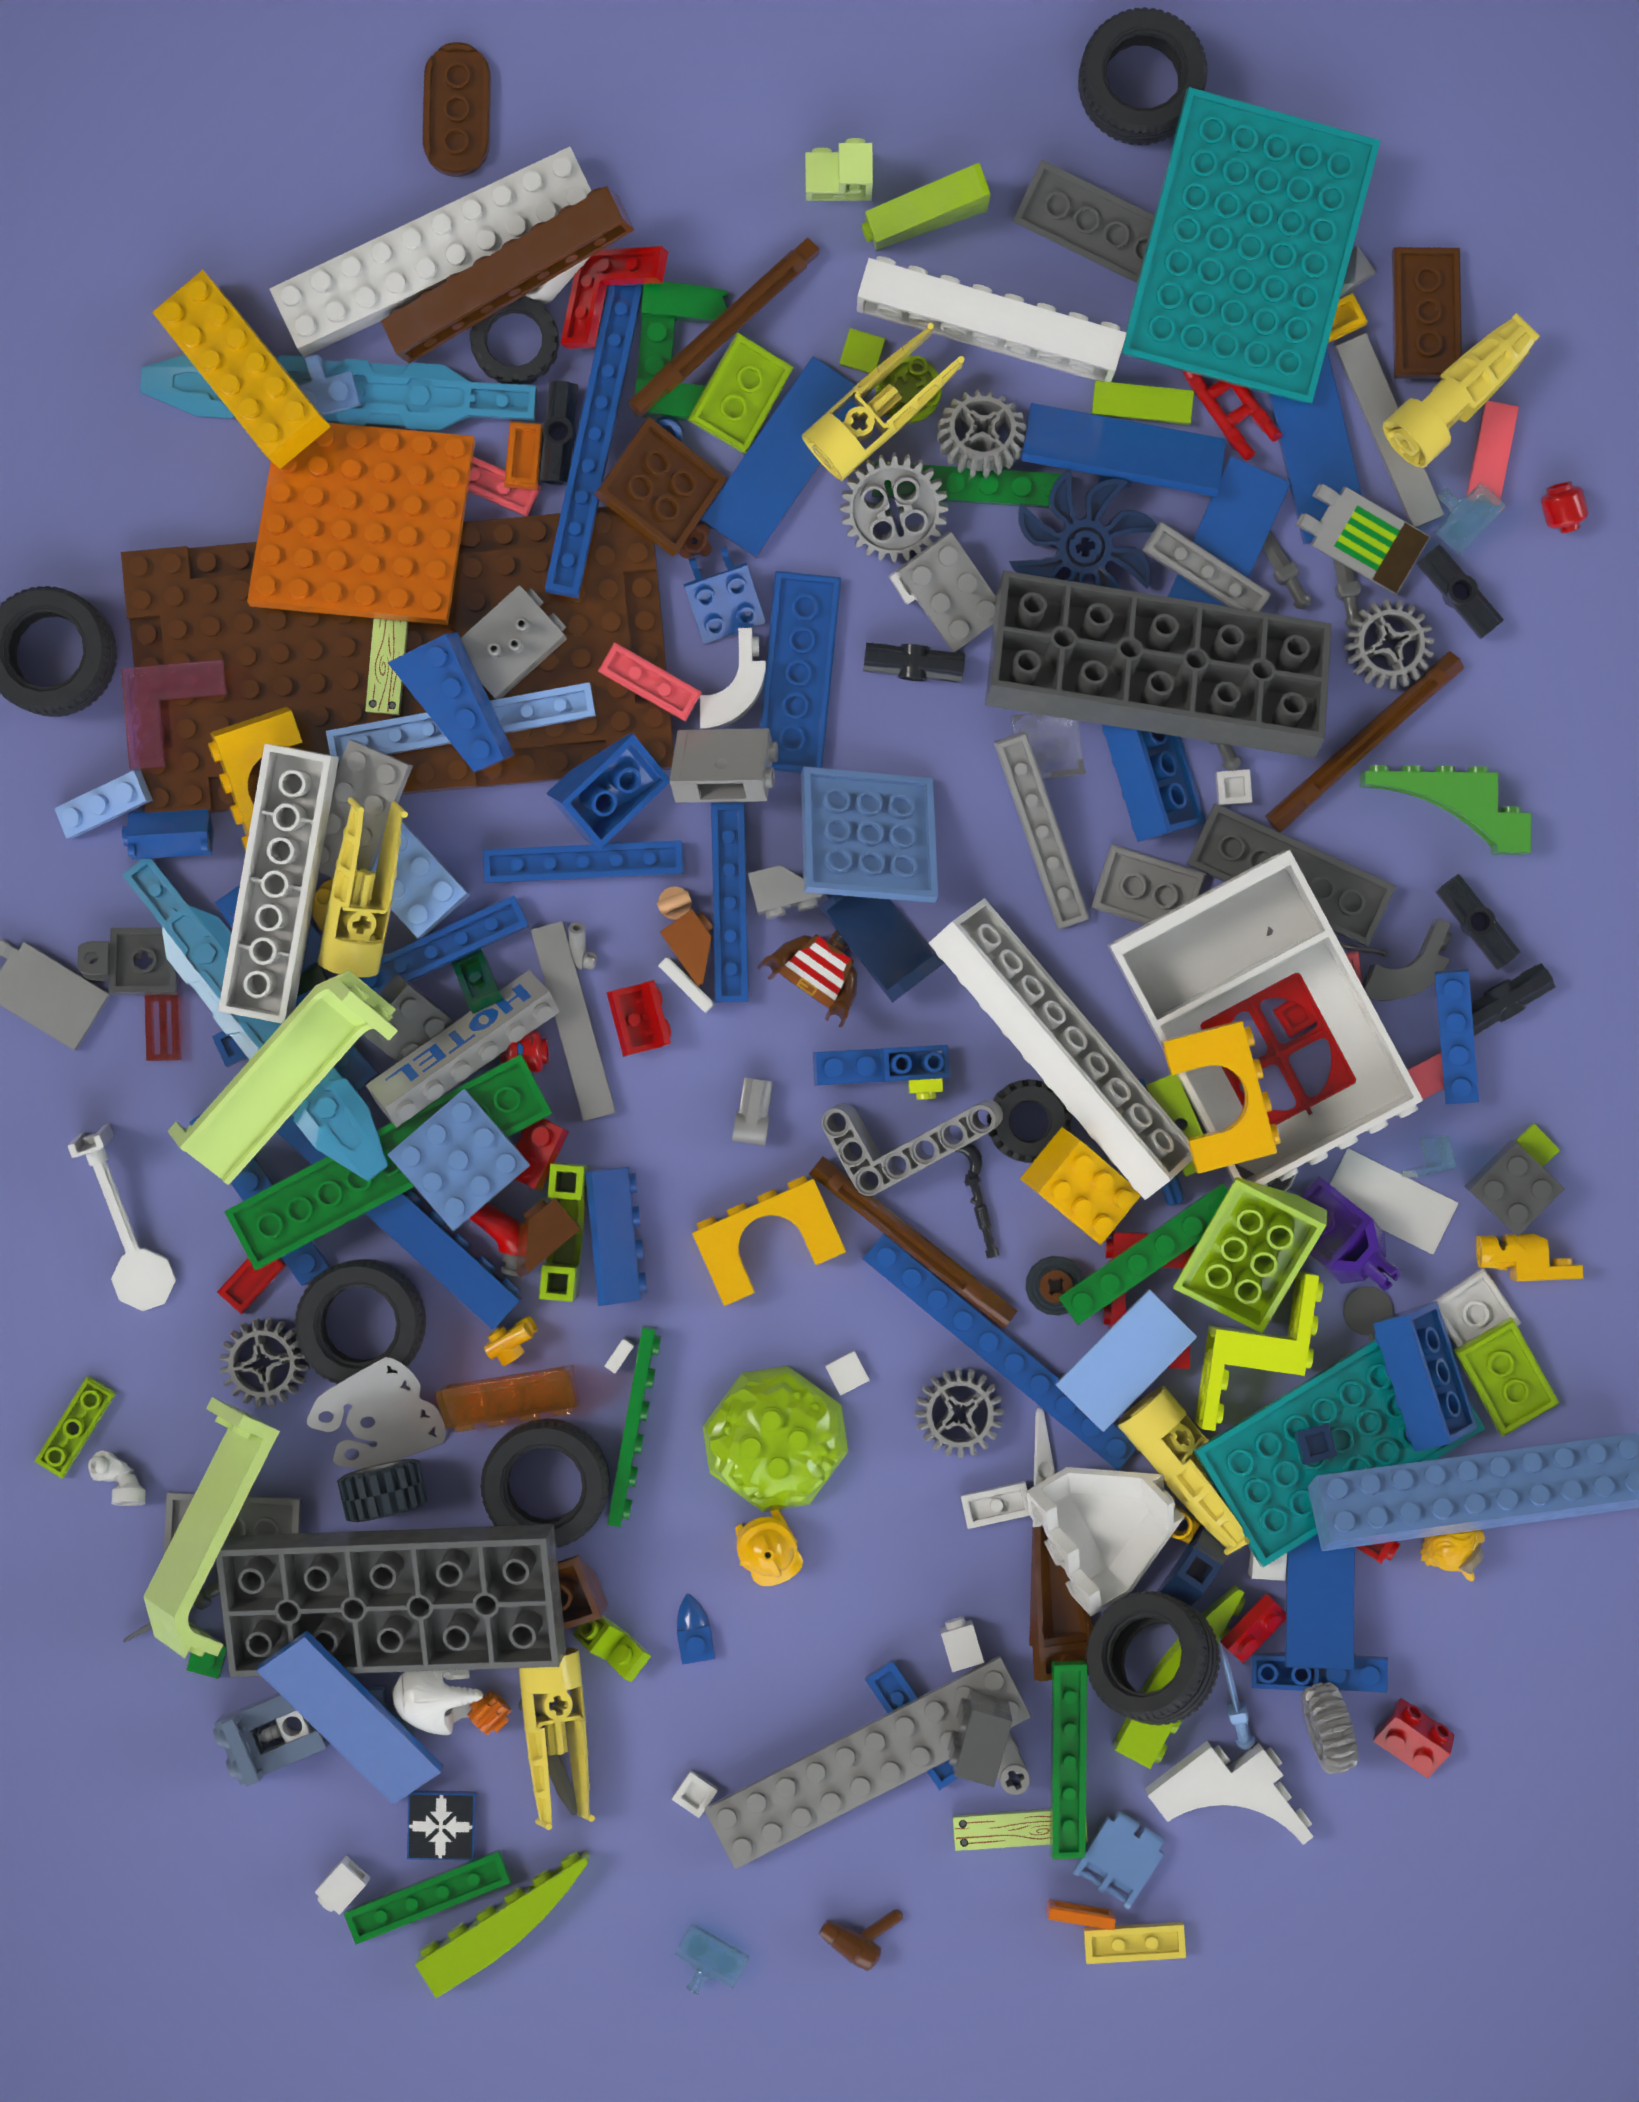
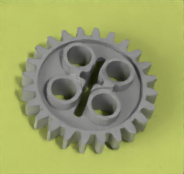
M896 453L892 454L891 462H886L883 455L880 454L879 464L876 466L869 459L866 460L868 470L865 472L860 468H856L855 473L858 480L847 479V485L852 491H842V497L850 501L840 504V511L850 513L842 518L843 525H852L847 530V536L853 537L858 535L855 546L858 548L866 543V555L869 556L874 550H877L880 561H882L886 553H890L892 562H896L898 553H902L906 561H908L910 557L909 551L914 550L919 554L922 552L921 544H925L928 547L933 544L930 535L941 536V531L936 524L946 525L947 522L946 518L939 514L948 511V504L939 502L947 497L946 491H936L942 485V480L940 478L930 480L934 474L933 468L931 467L923 472V460H918L913 466L910 464L909 454L905 456L903 462H898ZM885 480H890L895 502L899 507V517L904 530L903 535L897 533L893 512L889 509L890 504L884 484ZM903 481H910L915 485V489L909 494L900 493L897 487ZM873 489L879 490L883 497L880 501L871 503L865 498V494ZM911 513H919L923 516V521L917 526L909 525L905 519ZM885 521L891 525V530L888 533L879 534L874 531L873 527L876 523Z

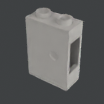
M520 585L461 637L482 685L495 699H502L567 640L562 632L566 626L554 613L547 616L540 608L544 602L531 588L525 592Z
M769 728L678 730L670 775V785L675 803L767 801L769 788H773L775 784V773L772 763L778 761L777 742H772Z

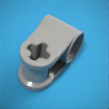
M1009 1732L997 1779L1005 1792L1011 1795H1019L1027 1790L1030 1784V1777L1020 1756V1751ZM1014 1770L1016 1774L1022 1773L1019 1776L1020 1783L1014 1784L1012 1780L1006 1782L1009 1779L1008 1772Z

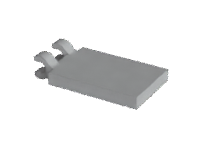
M0 939V956L7 959L0 970V1006L69 1048L77 1050L111 996L109 992L27 942H23L20 949L7 941Z

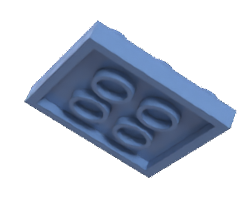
M466 1089L458 1093L387 1154L452 1231L460 1227L530 1166V1163Z

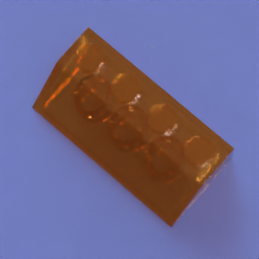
M574 1365L445 1385L435 1392L445 1428L454 1427L455 1432L475 1429L474 1424L487 1422L488 1427L507 1424V1418L520 1416L521 1422L540 1419V1413L553 1411V1416L568 1415L573 1413V1407H578L580 1404Z

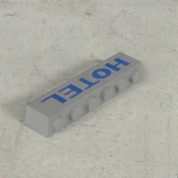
M530 970L500 990L503 997L502 1000L474 1014L470 1011L366 1085L377 1105L396 1128L488 1062L495 1059L507 1050L512 1042L520 1041L525 1035L531 1033L560 1012L549 990Z

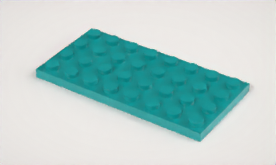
M1373 1339L1194 1449L1193 1452L1216 1492L1243 1528L1245 1537L1250 1540V1543L1247 1545L1261 1567H1265L1318 1534L1308 1491V1485L1316 1476L1437 1460L1485 1430V1427L1471 1405L1477 1429L1451 1444L1414 1452L1412 1443L1406 1436V1425L1402 1412L1398 1409L1395 1402V1391L1392 1381L1385 1371V1359L1381 1347ZM1322 1423H1329L1337 1456L1307 1465L1302 1464L1294 1431Z

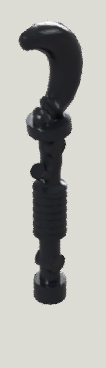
M969 1143L955 1152L964 1154L970 1163V1170L965 1175L964 1183L965 1186L970 1185L974 1196L970 1199V1203L975 1205V1216L979 1229L983 1232L984 1242L987 1247L985 1253L987 1259L1000 1254L998 1247L994 1245V1238L990 1231L992 1225L987 1206L983 1204L982 1194L978 1186V1182L981 1181L978 1175L983 1165L982 1155L974 1145Z

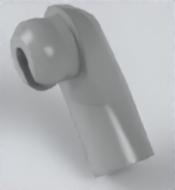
M580 922L571 923L568 928L569 945L575 966L581 970H584V968L592 970L596 966L597 955L594 952H586L585 926Z

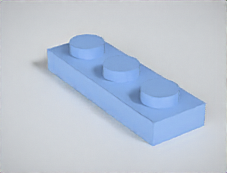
M133 770L54 809L66 839H70L153 800L141 770Z

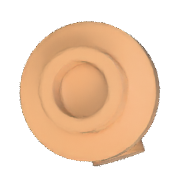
M674 886L665 889L660 894L659 900L656 903L661 915L663 914L669 919L677 920L690 911L692 901L688 890L686 891L683 888Z

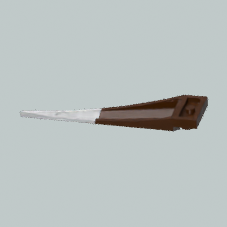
M1037 1408L1035 1416L1034 1486L1055 1474L1044 1411ZM1033 1522L1029 1646L1033 1648L1034 1680L1043 1682L1052 1680V1661L1085 1660L1087 1662L1085 1659V1654L1087 1653L1086 1646L1089 1644L1087 1641L1090 1638L1091 1630L1093 1631L1094 1628L1090 1615L1072 1597L1065 1584L1070 1580L1066 1571L1061 1565H1055L1044 1543L1048 1536L1042 1524H1034Z

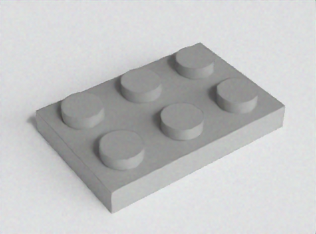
M952 532L943 535L896 570L952 652L959 650L994 623L996 596Z

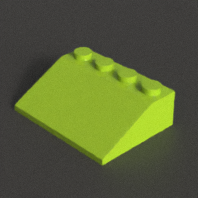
M1236 1177L1174 1283L1173 1289L1263 1333L1325 1229L1327 1210L1298 1195Z

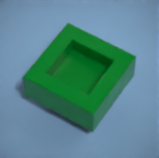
M222 1643L223 1646L218 1656L205 1652L203 1657L191 1653L186 1670L219 1679L227 1655L226 1644Z

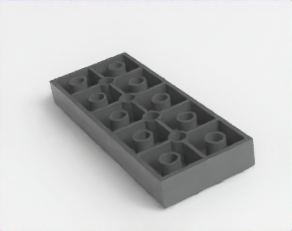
M1003 570L996 595L985 706L1315 758L1325 739L1331 623Z
M554 1524L227 1536L216 1558L230 1677L261 1676L257 1672L259 1664L306 1631L350 1673L559 1667L566 1653Z

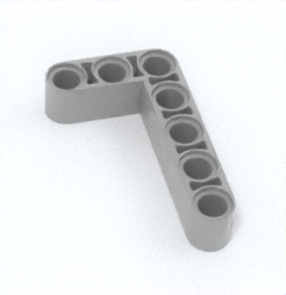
M993 1100L981 1101L884 1155H881L858 1112L850 1104L841 1103L826 1111L822 1117L821 1125L855 1188L865 1196H872L988 1134L1001 1123L1003 1111L1000 1105ZM980 1109L990 1113L992 1118L990 1125H986L979 1120L978 1112ZM835 1113H840L845 1117V1128L837 1126L834 1121ZM951 1125L961 1128L963 1132L962 1140H956L952 1137L950 1133ZM923 1140L929 1141L934 1145V1155H928L923 1151ZM851 1142H856L861 1146V1157H857L851 1152ZM895 1156H900L906 1161L907 1167L905 1171L895 1166ZM867 1171H872L878 1176V1186H874L867 1181Z

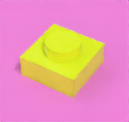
M942 1078L908 1080L909 1094L916 1093V1100L936 1099V1092H943Z

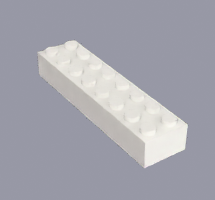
M877 256L876 260L868 258L857 296V312L921 331L927 329L928 323H933L932 334L1090 380L1112 381L1127 333L1120 331V326L1110 322H1101V325L1088 321L1089 318L1075 312H1070L1069 316L1056 312L1055 307L1045 303H1037V306L1024 303L1022 297L1014 294H1005L1004 297L992 294V289L983 285L974 284L973 287L961 285L960 280L952 276L941 275L940 278L927 275V270L918 266H909L908 269L895 265L896 262L887 257Z
M264 744L218 1009L220 1012L282 1024L295 1010L339 761L338 756L275 744Z

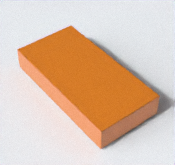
M510 421L504 481L505 488L538 490L543 424Z
M1053 1899L1047 1901L1046 1914L1048 1920L1114 1931L1116 1918L1112 1909Z

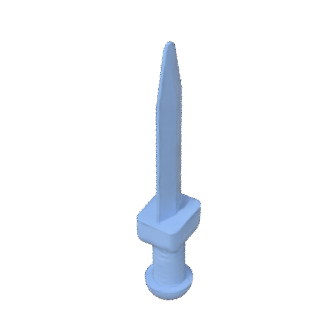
M1218 1636L1221 1660L1232 1703L1228 1705V1715L1231 1724L1235 1725L1238 1740H1235V1742L1241 1749H1250L1255 1743L1254 1735L1251 1736L1248 1726L1247 1704L1245 1701L1239 1702L1229 1660L1224 1646L1220 1643L1221 1638Z

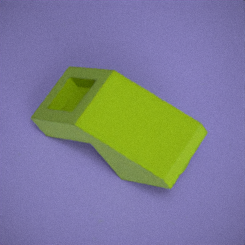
M604 1615L600 1619L579 1625L573 1633L590 1653L606 1660L623 1679L631 1683L651 1657L631 1635Z

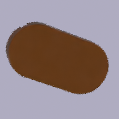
M462 42L448 43L440 47L428 59L424 70L423 149L430 164L440 173L451 177L466 176L478 170L485 162L490 147V68L484 56L476 48Z

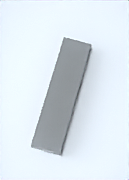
M1163 522L1158 523L1141 550L1226 607L1260 612L1271 593Z

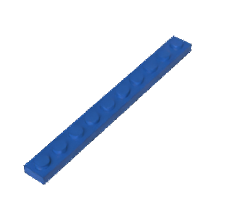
M643 284L609 285L545 585L546 593L579 599L599 505V499L593 494L605 476L643 295Z
M515 895L382 956L379 973L376 976L358 978L379 994L396 973L406 981L412 982L529 927ZM310 991L297 996L295 1008L303 1001V999L310 993ZM224 1031L212 1036L226 1067H230L248 1058L230 1035H226Z
M884 1233L862 1258L1117 1471L1134 1453L1136 1447L1122 1430L1112 1423L1103 1432L1055 1385L1059 1380L1058 1377Z

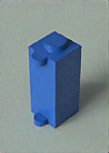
M208 809L145 813V811L129 812L127 826L122 827L123 845L127 846L128 856L132 857V859L212 855L214 828Z

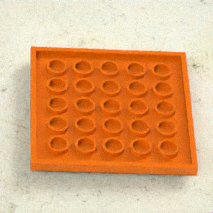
M329 423L331 427L281 469L270 461L247 598L250 607L448 625L475 449L474 436Z

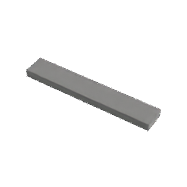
M1364 333L1336 345L1334 348L1409 524L1417 528L1443 517V510L1425 468L1415 467L1403 459L1393 449L1384 435L1382 429L1383 422L1398 409V406L1367 334Z
M1026 731L995 741L994 745L1057 929L1059 930L1090 919Z
M560 921L532 929L531 934L546 988L549 990L560 1011L555 1015V1020L583 1121L616 1113L564 922Z

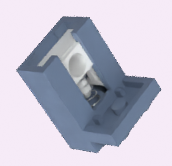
M279 1693L220 1717L214 1723L216 1728L213 1729L214 1738L220 1748L224 1747L229 1758L226 1760V1765L231 1777H237L239 1784L245 1783L246 1787L259 1782L265 1774L320 1752L330 1744ZM294 1716L300 1719L302 1730L292 1731L289 1729L286 1723L287 1718ZM276 1719V1725L264 1727V1730H261L262 1732L259 1735L257 1727ZM277 1738H284V1741L265 1748L263 1742L269 1744L272 1740L275 1742Z

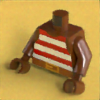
M835 930L828 941H825L816 934L813 937L803 935L785 942L772 955L765 957L758 965L759 970L765 965L771 968L772 974L767 979L772 980L779 973L829 1010L825 1017L826 1021L829 1020L831 1015H837L841 1019L838 1027L844 1025L849 1014L848 1011L857 994L858 973L852 966L854 961L844 954L848 944L837 930Z

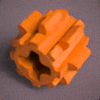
M490 1690L486 1695L483 1693L482 1699L477 1702L473 1701L469 1705L471 1710L467 1716L480 1731L489 1735L493 1730L498 1733L509 1720L508 1714L512 1710L500 1695Z

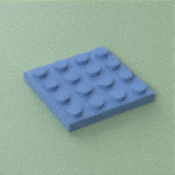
M803 767L801 772L804 893L935 903L938 898L933 778Z

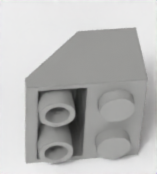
M781 865L748 873L758 915L765 914L767 920L785 916V909L796 906L799 912L818 907L817 901L823 900V894L804 893V879Z

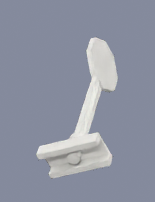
M109 1123L103 1125L96 1134L86 1136L85 1132L78 1134L70 1142L68 1149L72 1158L86 1155L89 1165L93 1166L126 1253L122 1255L111 1278L118 1299L132 1307L145 1311L166 1303L176 1282V1277L167 1257L145 1247L140 1248L107 1163L109 1158L105 1146L114 1136Z

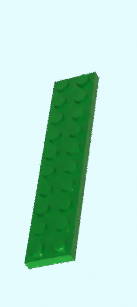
M522 1054L441 1096L397 1128L393 1123H390L377 1130L388 1166L370 1181L365 1180L330 1157H326L224 1211L255 1271L415 1187L387 1154L463 1089L469 1092L507 1138L553 1114Z

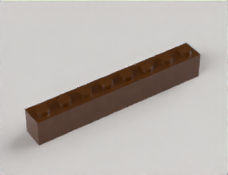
M608 186L594 189L588 193L585 199L577 204L568 205L562 208L558 215L550 220L535 224L531 227L530 232L520 238L505 242L500 250L490 256L480 257L473 263V266L465 271L450 275L443 284L434 289L423 291L416 300L408 305L393 309L388 317L381 320V323L396 355L410 364L634 231V228L617 194Z

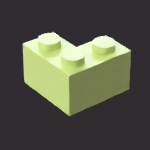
M850 138L845 143H839V152H832L830 148H815L812 152H805L806 201H872V143H865V140L861 138Z

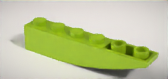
M1235 1584L1201 1613L1213 1628L1218 1644V1636L1222 1640L1230 1631L1227 1625L1232 1615L1237 1617L1245 1603V1598L1242 1597L1245 1592ZM1179 1638L1161 1658L1139 1693H1150L1160 1690L1173 1679L1181 1660L1182 1650ZM1126 1717L1112 1745L1115 1751L1151 1769L1154 1762L1160 1763L1167 1750V1745L1164 1743L1170 1732L1172 1734L1176 1733L1182 1720H1178L1174 1724L1157 1726L1144 1724Z
M586 1850L580 1855L577 1851L572 1852L560 1861L562 1866L553 1872H550L549 1869L540 1872L532 1879L534 1884L524 1890L521 1887L515 1888L503 1897L505 1902L494 1908L492 1904L488 1905L475 1915L477 1919L466 1926L462 1922L448 1931L447 1935L449 1937L442 1942L437 1943L436 1940H433L419 1950L421 1955L418 1956L415 1966L435 1998H438L492 1964L531 1932L568 1892L584 1870L590 1859L589 1852Z

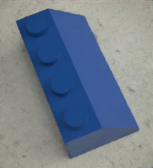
M1102 724V731L1107 740L1112 764L1117 773L1122 797L1125 800L1137 842L1161 837L1206 822L1181 737Z
M629 1167L589 1170L585 1172L598 1306L641 1300V1292H647L646 1273H639L638 1259H644L643 1241L642 1239L636 1240L635 1226H641L639 1206H633L632 1193H638L636 1173H630Z
M1430 1302L1373 1323L1375 1340L1381 1347L1385 1359V1371L1392 1381L1395 1391V1402L1398 1409L1402 1412L1406 1425V1436L1412 1443L1414 1452L1451 1444L1477 1429V1423L1438 1302Z

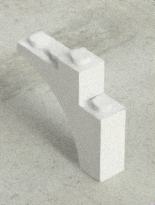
M1206 1741L1145 1788L1147 1796L1167 1822L1197 1808L1218 1805L1238 1806L1252 1809L1273 1818L1292 1832L1303 1845L1314 1837L1308 1829L1312 1822L1303 1810L1299 1808L1297 1811H1294L1287 1802L1292 1796L1281 1782L1274 1785L1277 1780L1284 1776L1278 1768L1282 1761L1271 1747L1264 1750L1260 1743L1256 1744L1227 1767L1226 1764L1231 1760L1219 1745L1213 1748Z

